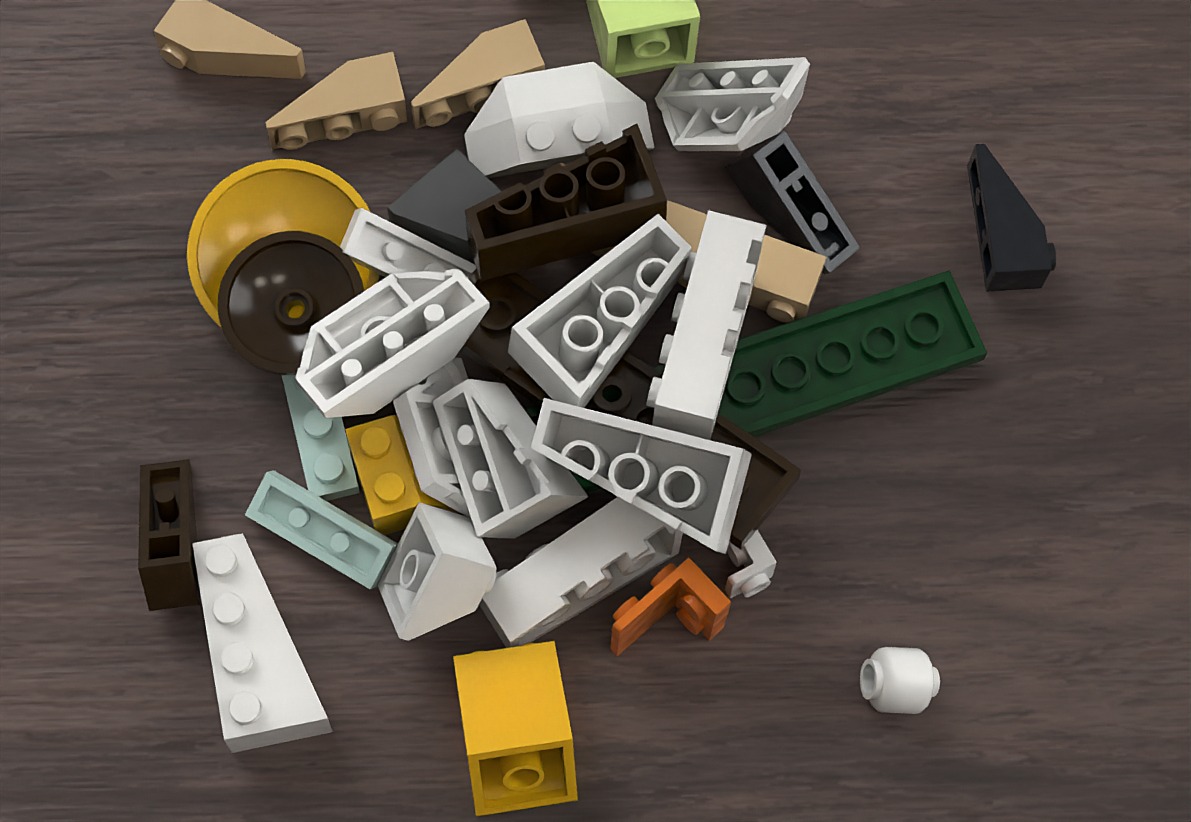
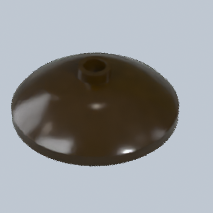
M278 232L251 243L231 262L219 288L218 316L225 337L244 360L256 368L269 373L296 375L301 365L303 351L311 326L365 290L355 264L347 254L343 253V250L327 238L309 232ZM296 305L304 306L305 312L300 318L294 319L289 317L292 307Z

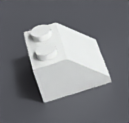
M419 502L377 586L398 637L409 641L476 611L483 595L489 593L495 583L497 567L482 537H477L470 517Z

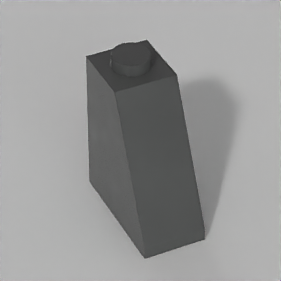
M456 149L387 207L389 222L465 260L475 263L467 239L465 210L502 191Z

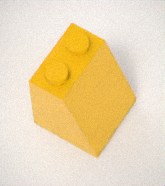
M555 641L527 643L517 647L475 651L470 654L453 656L476 816L578 801L573 738Z

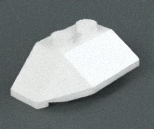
M805 57L677 64L655 97L673 146L678 151H743L779 134L790 122L792 113L803 96L810 63Z
M595 62L502 77L464 134L468 160L487 178L549 168L559 162L568 164L584 156L585 149L601 141L606 145L622 137V130L636 123L639 126L647 150L654 149L646 102Z
M460 269L446 270L445 273L430 271L392 273L311 326L303 351L301 365L295 377L296 383L325 418L374 414L452 361L490 308L489 302Z

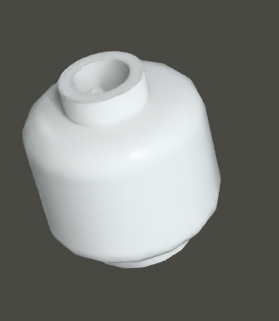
M878 648L870 659L865 660L860 673V687L863 697L869 699L871 705L881 713H921L929 705L931 698L937 695L940 686L938 670L932 667L928 655L918 648Z

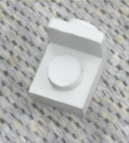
M756 530L741 550L729 542L726 551L732 562L737 567L744 565L745 568L728 577L725 587L728 596L732 598L743 593L745 597H750L768 587L771 583L769 578L773 576L777 562L758 530Z

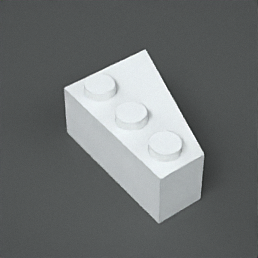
M467 379L432 401L477 537L515 539L588 498V495L566 467L531 449L536 425L506 384Z

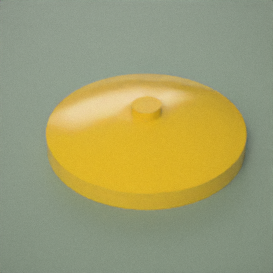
M294 159L267 160L251 164L223 179L205 198L194 217L189 232L187 244L188 271L193 289L201 305L214 322L221 327L217 307L220 284L227 268L243 249L262 237L284 231H303L317 234L340 247L354 211L363 208L370 212L367 204L357 191L340 176L326 168L306 161ZM353 262L360 274L365 291L378 283L379 274ZM302 305L292 307L289 317L294 319L300 318L305 312V307Z

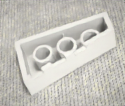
M708 210L697 253L690 252L683 278V280L689 281L686 293H678L671 321L678 323L674 336L666 334L659 363L666 365L662 379L653 377L646 406L654 407L652 426L707 440L711 439L755 281L766 229L765 224Z
M657 214L515 324L511 330L508 353L552 400L584 408L680 279L692 247Z
M617 497L551 543L535 549L523 562L510 571L503 569L497 572L492 589L489 593L483 595L479 605L506 648L531 643L677 555L680 550L683 532Z

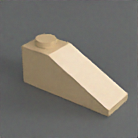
M175 0L154 29L160 55L170 65L179 69L185 66L199 74L302 79L306 73L301 48L207 0Z

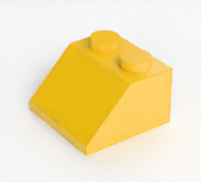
M397 415L387 416L345 429L350 452L374 530L387 535L406 529L419 502L453 513H459L421 491Z

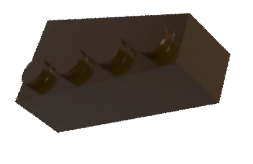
M636 123L622 130V137L606 145L601 141L585 149L584 156L564 166L557 163L543 170V176L525 186L522 183H518L466 209L465 219L468 244L480 280L484 281L618 245L657 214L666 221L667 198L639 126Z

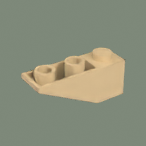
M526 19L481 33L411 101L415 129L427 125L430 127L440 126L447 123L452 117L470 111L479 113L502 77L545 70L544 61Z
M389 52L347 61L267 120L265 123L271 149H298L308 142L327 138L330 140H342L356 132L371 129L385 131L394 128L400 123L407 122L405 98L394 53Z

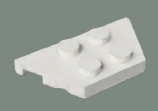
M455 358L393 400L421 491L459 513L470 517L432 402L468 379L462 358Z

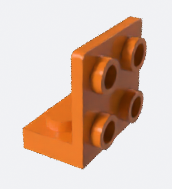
M689 557L678 567L670 563L653 578L650 584L654 588L640 601L635 596L631 597L614 613L613 618L616 622L611 629L610 650L616 656H619L674 606L679 609L676 612L677 617L691 633L697 635L701 632L710 641L724 628L731 601Z

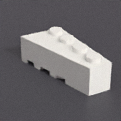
M547 398L543 399L531 449L592 481L714 551L726 554L752 455L750 452L735 446Z
M243 533L192 543L223 736L231 752L235 753L333 732L327 715Z

